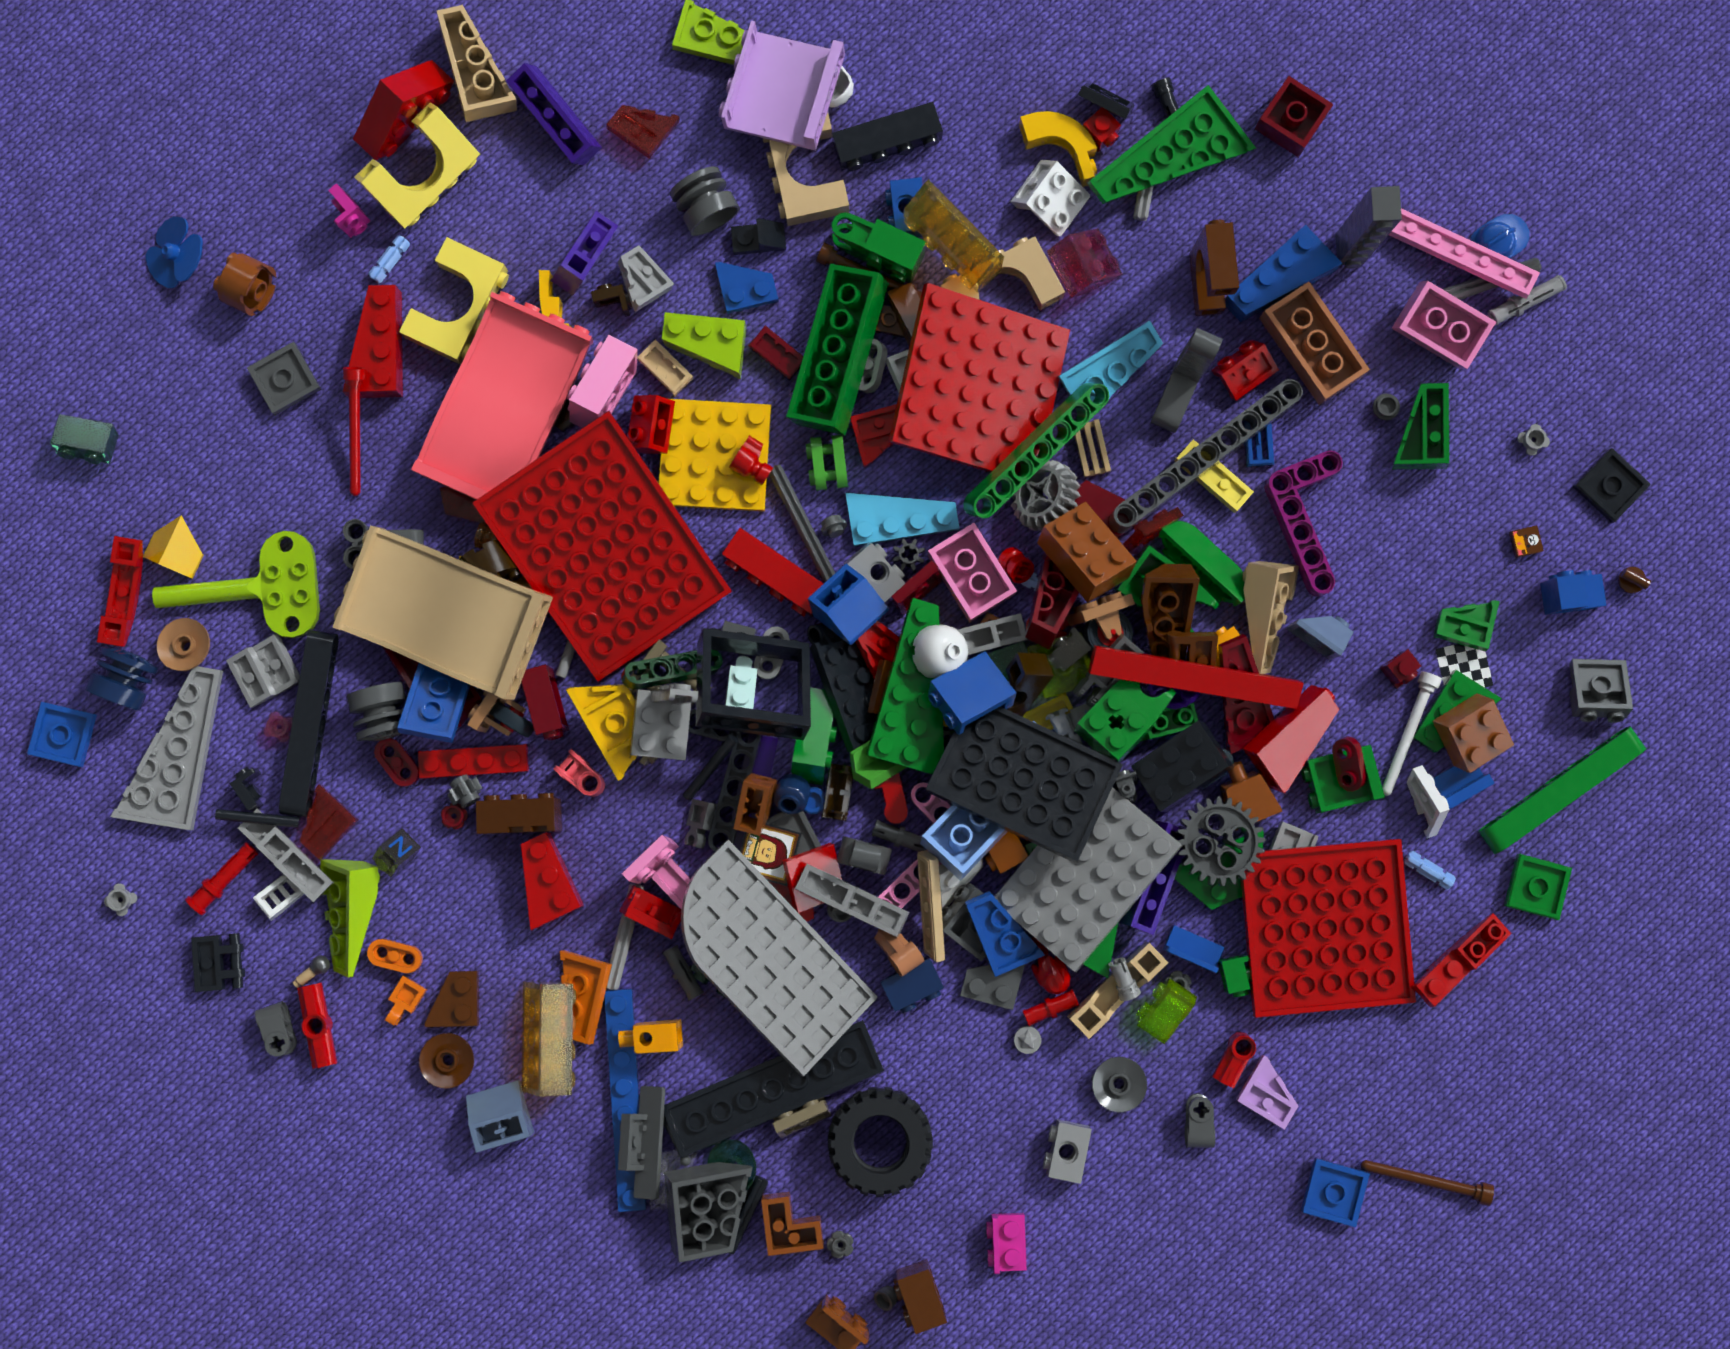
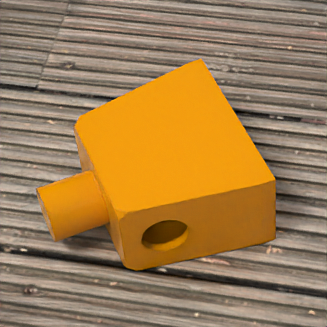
M681 1019L636 1023L633 1025V1030L618 1032L619 1047H634L636 1054L678 1051L683 1047ZM644 1033H649L652 1036V1041L647 1042L644 1039Z

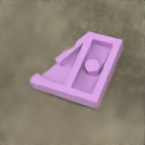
M1262 1055L1236 1100L1285 1130L1297 1110L1298 1104L1287 1090L1280 1076L1276 1073L1268 1057Z

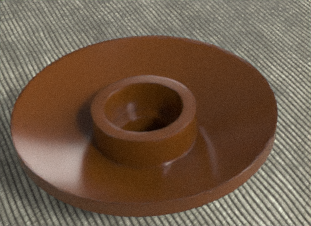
M442 1033L432 1037L426 1042L420 1053L419 1066L421 1073L430 1084L436 1087L447 1089L459 1086L468 1079L474 1067V1053L470 1044L461 1036L453 1033ZM446 1055L453 1057L451 1065L445 1063L444 1057Z

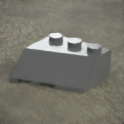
M714 1162L664 1172L671 1251L679 1263L733 1252L740 1224V1211L742 1203L745 1202L748 1177H751L752 1166Z

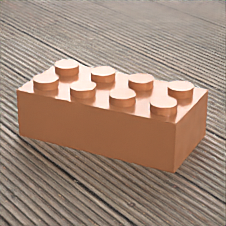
M1307 282L1266 309L1259 318L1318 405H1321L1362 378L1370 370L1310 282Z

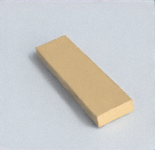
M924 850L917 854L924 953L937 963L945 960L939 861L933 854Z

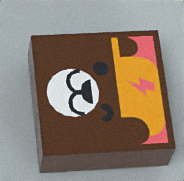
M1537 525L1509 532L1515 558L1544 551Z

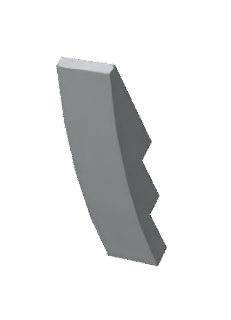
M259 809L254 811V813H262ZM243 822L238 827L312 902H315L333 883L277 826Z
M806 864L795 889L896 937L899 936L910 913L809 864Z

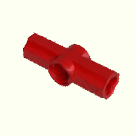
M322 982L298 987L297 991L303 1017L302 1031L307 1037L312 1069L337 1064L331 1031L333 1021L328 1015ZM315 1018L319 1019L323 1024L320 1033L315 1032L312 1028V1022Z

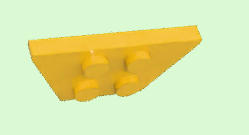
M624 684L569 687L565 689L618 781L621 780L632 761L637 757L630 755L635 699L629 688Z

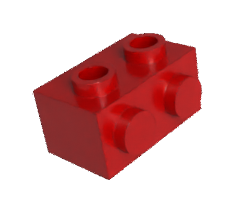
M659 395L634 396L628 439L637 452L643 454L668 453L675 401Z

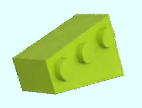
M665 312L662 340L666 347L693 359H698L713 368L720 369L741 380L746 338L745 320Z

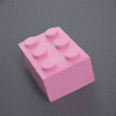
M1421 281L1392 329L1458 369H1468L1496 324V321L1433 283Z
M608 335L604 343L599 342L594 351V360L591 364L587 363L580 376L582 380L578 386L573 385L568 394V411H570L571 423L583 428L607 411H610L611 414L613 413L637 373L638 349Z
M975 523L928 550L927 555L929 559L938 566L942 580L969 623L1008 600L1017 592Z

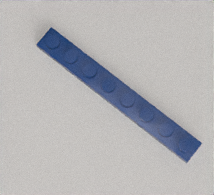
M633 989L606 990L605 1012L618 1212L646 1210V1199L634 1198L635 1171L618 1170L622 1113L639 1114L640 1095L637 1054L634 1052V1047L620 1048L618 1042V1032L633 1030V1025H635Z

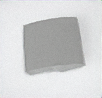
M273 634L254 647L246 648L226 660L250 708L264 703L299 684L300 674L279 634Z

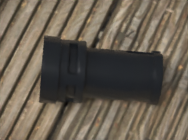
M1171 78L1161 79L1151 85V89L1156 99L1159 100L1164 118L1166 119L1179 109L1173 94L1174 88Z

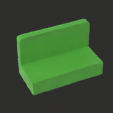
M868 741L851 751L850 759L853 779L873 789L907 767L867 756L866 753L870 742Z

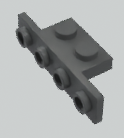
M641 1086L639 1114L622 1113L618 1170L635 1171L634 1198L651 1200L659 1198L665 1087Z

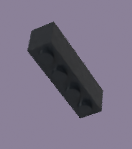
M929 102L833 132L832 142L841 170L855 171L862 168L865 163L872 161L874 163H881L889 158L888 156L897 153L899 155H906L914 151V148L923 145L925 148L932 147L938 144L939 140H942L943 130L934 102Z

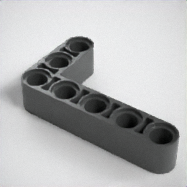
M1196 328L1178 357L1150 423L1176 433L1197 383L1216 357L1223 340L1222 338Z

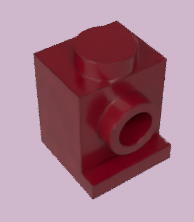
M1406 649L1395 655L1382 665L1380 669L1395 689H1398L1401 685L1407 684L1417 676V669L1421 665L1410 650Z

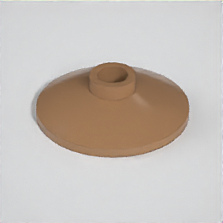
M180 618L170 622L163 628L157 640V653L160 660L165 666L175 671H188L196 668L204 661L210 648V637L206 628L198 621L190 618ZM190 643V648L184 651L185 644Z

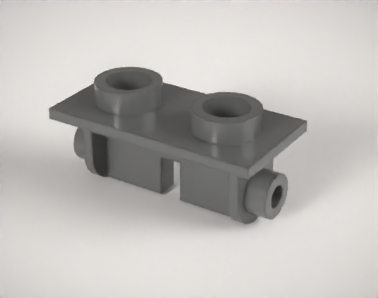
M1129 770L1119 772L1113 788L1118 790L1120 795L1128 799L1132 804L1137 800L1135 784H1138L1136 771L1132 773Z

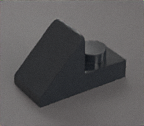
M759 218L756 219L757 224L731 227L734 255L786 250L784 223Z

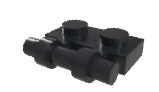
M240 933L229 934V945L223 946L221 935L191 938L195 992L225 989V978H232V989L244 987L243 977L246 975L245 968H242L241 958L244 946L240 943ZM230 953V970H224L223 954Z

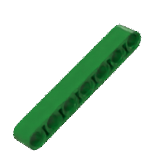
M1085 383L1077 388L966 496L963 503L965 512L970 516L989 518L1107 404L1110 397L1107 387L1098 383ZM1092 390L1095 391V399L1093 400V402L1090 399V393ZM1075 407L1077 415L1076 418L1073 420L1071 412ZM1055 426H1057L1058 428V435L1056 436V438L1053 437L1052 433L1053 428ZM1036 444L1039 445L1040 449L1037 456L1034 455L1033 451ZM1019 462L1021 465L1020 472L1016 475L1014 468L1015 465ZM1000 480L1002 483L1001 491L997 493L995 487L997 482ZM982 499L983 507L978 512L976 505L978 500Z
M1628 726L1494 818L1478 832L1492 852L1497 854L1632 761L1647 748L1632 727Z

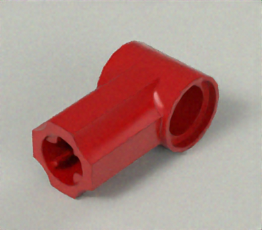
M1236 1032L1231 1035L1228 1047L1212 1075L1213 1078L1232 1088L1235 1087L1249 1059L1256 1052V1044L1248 1034ZM1243 1039L1248 1040V1049L1244 1052H1237L1235 1049L1236 1043Z

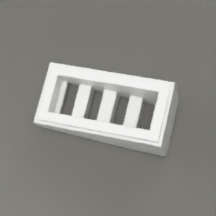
M283 874L254 896L253 899L269 920L272 921L302 897L304 893ZM287 882L295 893L290 895L283 887V884ZM277 889L285 897L283 902L274 894ZM267 897H270L277 905L274 909L266 902L265 899Z

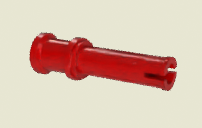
M246 842L211 879L207 878L201 882L202 886L192 896H188L185 899L187 904L203 916L206 913L205 909L216 898L220 899L223 896V889L259 854L258 851Z

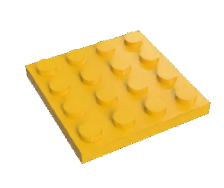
M670 399L675 401L668 453L661 454L659 484L675 507L765 512L767 479L763 485H760L754 481L753 476L743 477L730 469L729 466L749 435L763 443L759 461L768 464L771 405Z

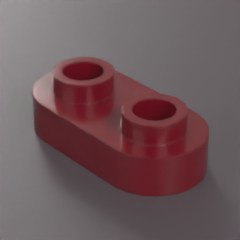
M1343 737L1336 741L1332 748L1334 765L1339 785L1344 790L1353 792L1363 787L1366 783L1367 776L1360 743L1353 737ZM1342 749L1347 752V756L1343 754ZM1347 775L1351 777L1352 782L1348 780Z
M389 738L381 740L376 744L374 749L375 757L394 783L399 786L408 787L418 781L419 767L399 741ZM389 747L394 749V755L391 757L386 755V750ZM405 768H408L411 772L408 778L402 776V771Z

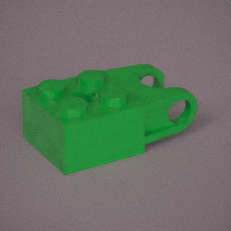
M840 213L832 221V239L837 248L867 263L866 266L876 272L882 270L890 274V278L902 284L905 282L912 283L925 256L926 241L879 219L874 224L851 213ZM843 219L849 220L852 223H842L837 226L838 222ZM842 230H848V231H850V232H848V233H842V232H840V231H842Z
M1150 545L1144 546L1135 558L1137 562L1130 577L1113 589L1116 592L1121 591L1122 596L1132 594L1135 602L1134 605L1142 611L1141 595L1145 575L1163 564H1174ZM1199 584L1196 602L1216 609L1219 603Z
M1121 679L1077 723L1074 731L1095 751L1120 762L1151 730L1175 696L1176 691L1171 688L1158 697H1150L1142 692L1139 682ZM1111 722L1118 724L1119 728L1115 727L1112 729L1110 727Z

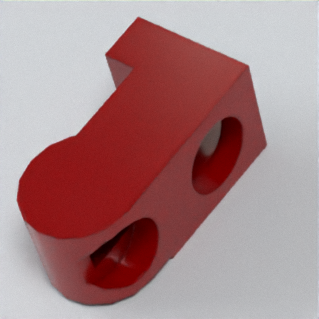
M897 773L874 787V789L882 788L886 803L884 815L893 824L903 822L908 815L900 776Z

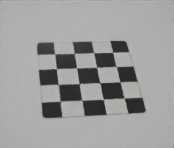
M1460 644L1436 649L1444 685L1453 670H1458L1483 687L1493 686L1486 652Z

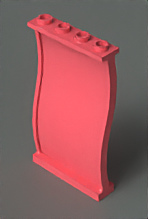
M500 291V294L491 292L490 301L473 341L436 414L418 459L415 460L411 469L419 475L473 499H478L539 458L567 400L568 394L575 383L587 352L593 343L589 330L579 325H575L574 328L564 324L565 320L551 313L547 317L539 313L540 308L525 302L524 306L514 302V296Z

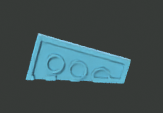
M1148 321L1058 377L1069 396L1082 384L1098 383L1107 387L1111 397L1160 348L1163 342L1152 323ZM1092 390L1090 393V399L1092 402L1095 399L1094 390Z
M845 493L854 547L866 545L868 542L874 544L960 529L955 502Z

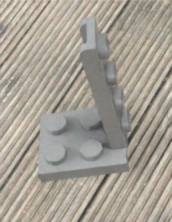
M676 683L660 686L659 690L654 691L636 690L630 755L686 760L691 703H697L698 691H692L691 685Z

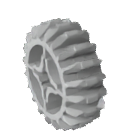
M1054 460L1048 461L1012 496L1014 502L1011 504V507L1015 510L1014 515L1022 525L1029 527L1033 531H1042L1046 524L1072 510L1073 507L1078 506L1075 499L1081 497V495L1077 491L1080 488L1079 483L1076 481L1077 476L1065 464L1062 465Z

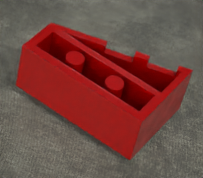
M545 832L522 843L521 851L530 930L537 929L583 907L584 904L551 833Z

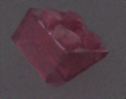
M1098 228L1067 235L1047 250L1071 298L1087 294L1123 275L1117 259L1112 255L1104 235L1100 233Z

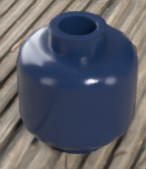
M796 774L782 776L778 780L773 794V802L776 808L786 814L802 812L808 803L811 792L810 785L806 779Z

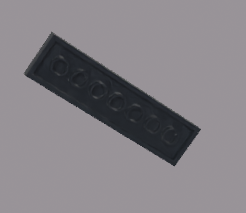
M862 1020L851 1025L805 1076H800L780 1055L664 1105V1115L681 1158H684L772 1121L785 1112L800 1109L809 1101L821 1100L885 1071L866 1025Z

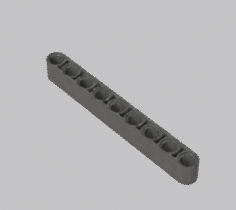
M1287 379L1119 504L1109 517L1110 528L1117 533L1129 531L1291 409L1302 397L1303 390L1300 383L1293 379ZM1282 391H1288L1292 395V399H1287ZM1262 406H1268L1272 414H1266ZM1242 421L1249 422L1252 430L1245 429ZM1221 436L1228 437L1232 445L1224 444ZM1201 451L1210 454L1211 461L1204 460L1201 456ZM1180 467L1188 468L1191 476H1184L1180 471ZM1164 482L1168 484L1170 492L1161 490L1159 483ZM1138 498L1148 500L1150 507H1142L1138 502ZM1117 514H1125L1129 519V523L1120 522Z

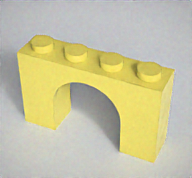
M429 103L411 121L430 141L435 150V168L426 181L415 186L401 185L374 159L354 177L403 228L414 225L419 220L420 213L426 207L433 206L445 189L454 186L458 180L457 177L464 170L472 168L477 161L476 158L480 155L447 116L432 103Z
M446 237L435 262L440 268L467 280L472 285V305L463 317L452 322L435 320L411 308L399 333L405 339L461 365L488 306L491 292L497 294L500 288L503 289L508 281L509 274H507L508 270L503 263Z

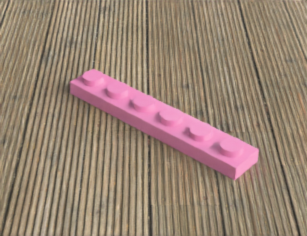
M1401 208L1402 220L1391 231L1389 236L1527 299L1540 272Z

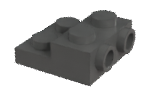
M1572 659L1569 663L1572 689L1569 692L1572 717H1580V720L1583 722H1592L1597 717L1607 718L1608 722L1611 723L1621 722L1627 718L1633 710L1626 660Z
M968 883L966 886L962 885L956 890L954 894L956 900L949 908L944 907L942 909L943 932L982 962L986 955L965 901L984 893L971 883Z

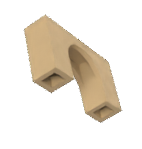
M828 113L819 140L832 137V127ZM763 138L764 143L769 142L771 152H766L769 168H775L776 177L772 178L775 194L780 193L782 202L777 204L780 218H786L787 226L833 217L840 213H850L844 180L817 186H806L798 183L790 176L786 169L789 155L798 146Z
M1035 236L1029 240L1027 237L1016 241L1013 244V248L1006 252L1001 249L993 253L989 257L990 260L982 264L980 261L973 263L966 268L967 272L959 276L957 274L948 276L942 281L943 284L940 286L979 299V290L987 279L998 274H1009L1019 278L1026 285L1039 310L1063 299L1065 290Z

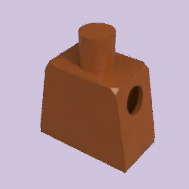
M1241 761L1232 763L1234 768L1228 771L1231 780L1220 785L1223 804L1229 797L1232 798V806L1241 801V810L1244 811L1251 808L1252 810L1248 817L1250 819L1258 817V821L1282 812L1281 806L1260 773L1256 771L1246 773Z
M751 773L743 781L733 829L758 836L761 835L771 812L773 794L777 784L776 779ZM756 813L755 816L757 818H751L748 814Z

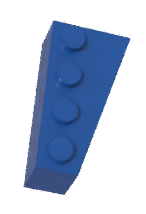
M1305 224L1239 284V289L1235 294L1227 295L1225 298L1226 308L1242 322L1282 300L1307 282L1313 284L1317 280L1336 272L1342 262Z

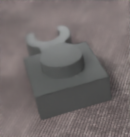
M692 799L686 825L691 827L685 836V845L702 849L705 847V831L711 830L717 804Z

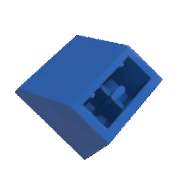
M847 563L808 598L813 616L849 645H852L889 611L888 606L867 579Z

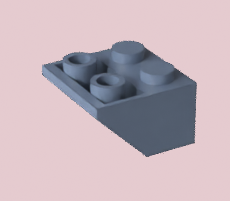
M520 1080L466 1096L468 1125L476 1153L530 1137L534 1133Z

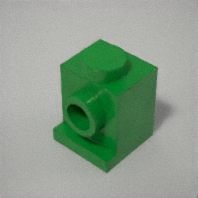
M1243 954L1218 961L1224 992L1232 993L1233 997L1249 994L1250 971L1249 967L1244 964V962L1249 961L1248 955Z

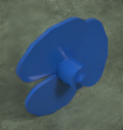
M173 216L165 220L156 233V242L162 248L152 246L146 252V262L151 275L159 284L171 289L175 288L179 281L184 282L190 278L202 256L203 240L200 235L192 234L182 243L188 232V222L182 217Z

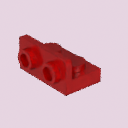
M1255 340L1243 343L1239 347V351L1232 356L1222 358L1217 363L1218 366L1212 369L1213 374L1220 377L1230 397L1235 401L1279 371L1266 345Z

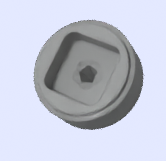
M1022 1026L1014 1034V1045L1020 1052L1031 1054L1039 1049L1041 1035L1034 1027Z

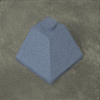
M1327 616L1298 619L1286 628L1328 660L1342 655L1353 634V631L1348 628L1350 625L1338 616L1335 618Z

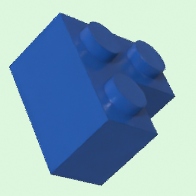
M1573 570L1562 571L1556 575L1548 576V581L1540 583L1545 615L1598 609L1607 606L1602 574L1592 575V570L1576 572L1575 575Z

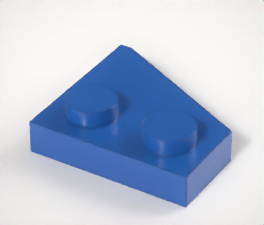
M715 262L727 314L779 302L772 273Z

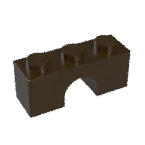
M1017 652L1005 670L1010 685L1016 691L1014 704L1007 710L1023 717L1054 675L1046 654Z

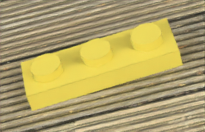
M1193 439L1174 461L1177 462L1199 444ZM1201 451L1202 458L1211 461L1210 454ZM1220 462L1196 480L1234 514L1254 493L1253 490ZM1182 467L1188 474L1191 475L1188 468Z

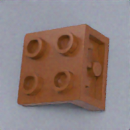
M825 1295L805 1320L807 1325L837 1349H856L860 1342L866 1345L869 1341V1328L866 1327L868 1325L867 1321L857 1313L852 1316L845 1310L846 1305L836 1296L830 1298L828 1295Z

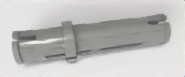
M1556 275L1554 278L1534 287L1527 299L1515 295L1509 297L1507 302L1488 310V317L1496 321V326L1513 316L1519 317L1530 307L1567 289L1566 282L1561 275Z

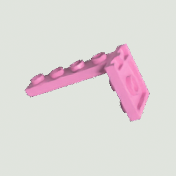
M661 835L622 873L629 882L637 884L646 883L652 878L680 909H682L684 894L691 880L672 859L675 855L674 851L679 846L671 838Z

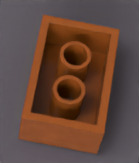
M1087 502L1080 504L1046 524L1037 542L1087 603L1128 579L1137 562Z

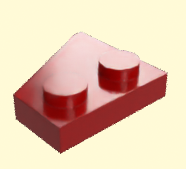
M879 621L873 624L855 641L874 680L879 659L893 662L900 638Z

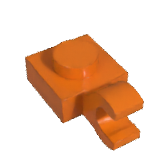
M402 976L388 999L395 1004L385 1021L393 1026L398 1025L405 1010L414 1013L428 989L408 977Z

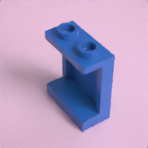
M986 651L964 662L957 669L933 679L930 682L928 692L931 704L935 708H939L946 725L950 729H954L958 735L964 732L966 725L1000 706L1005 709L1013 706L1016 697V691Z

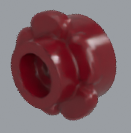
M451 803L450 806H445L441 811L442 823L447 828L460 829L464 826L468 813L459 803L455 805ZM454 813L457 815L455 819L452 818Z

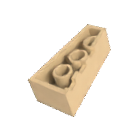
M459 5L437 10L438 24L465 121L470 122L517 111V99L493 61L488 48L485 47L481 40L480 34L464 6Z

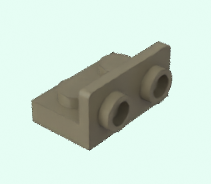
M825 1098L821 1100L816 1099L807 1102L800 1109L781 1114L778 1118L774 1119L773 1126L776 1133L781 1138H784L832 1115Z

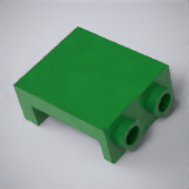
M1371 745L1361 747L1367 776L1366 783L1363 787L1353 792L1346 791L1339 785L1333 754L1306 761L1301 769V775L1304 783L1308 782L1311 792L1307 795L1311 809H1315L1316 814L1385 797ZM1347 775L1348 780L1352 782L1351 777Z

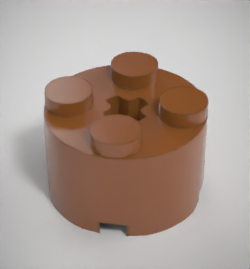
M233 252L227 257L226 266L221 275L217 276L214 280L213 289L217 291L221 302L247 315L254 316L253 312L264 310L274 294L276 286L272 284V276L277 278L276 271L273 267L244 253L236 254Z

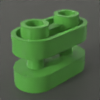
M832 435V444L823 445L821 437L810 438L811 443L806 444L807 460L813 459L814 468L809 470L810 486L816 485V491L827 490L826 481L837 480L838 488L848 487L842 435ZM834 454L835 470L825 471L823 455Z

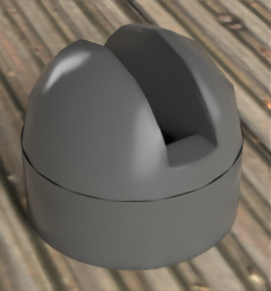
M883 1286L874 1294L875 1303L884 1311L891 1310L898 1301L895 1289L892 1286Z

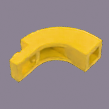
M1042 111L1020 117L1019 128L1026 150L1045 144L1062 147L1072 156L1082 187L1088 186L1087 182L1097 174L1094 159H1089L1095 156L1097 147L1085 127L1073 118L1057 112Z

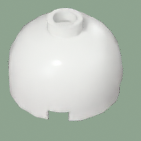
M947 625L927 626L918 633L913 643V646H915L913 661L918 671L928 678H937L946 672L957 669L968 658V645L964 636L956 628Z

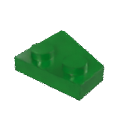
M1494 600L1485 604H1469L1460 608L1442 609L1438 615L1433 637L1486 652L1489 649L1500 601Z

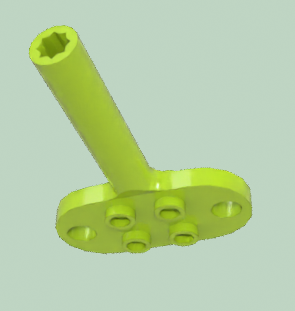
M282 531L275 533L265 541L260 550V572L256 577L154 587L152 591L155 608L260 599L263 604L266 623L273 632L287 638L305 636L309 630L314 629L319 620L320 613L316 556L313 546L307 538L296 532ZM284 538H291L293 541L292 549L283 552L280 549L281 541ZM292 617H296L300 623L298 629L294 632L288 631L286 627L287 621Z

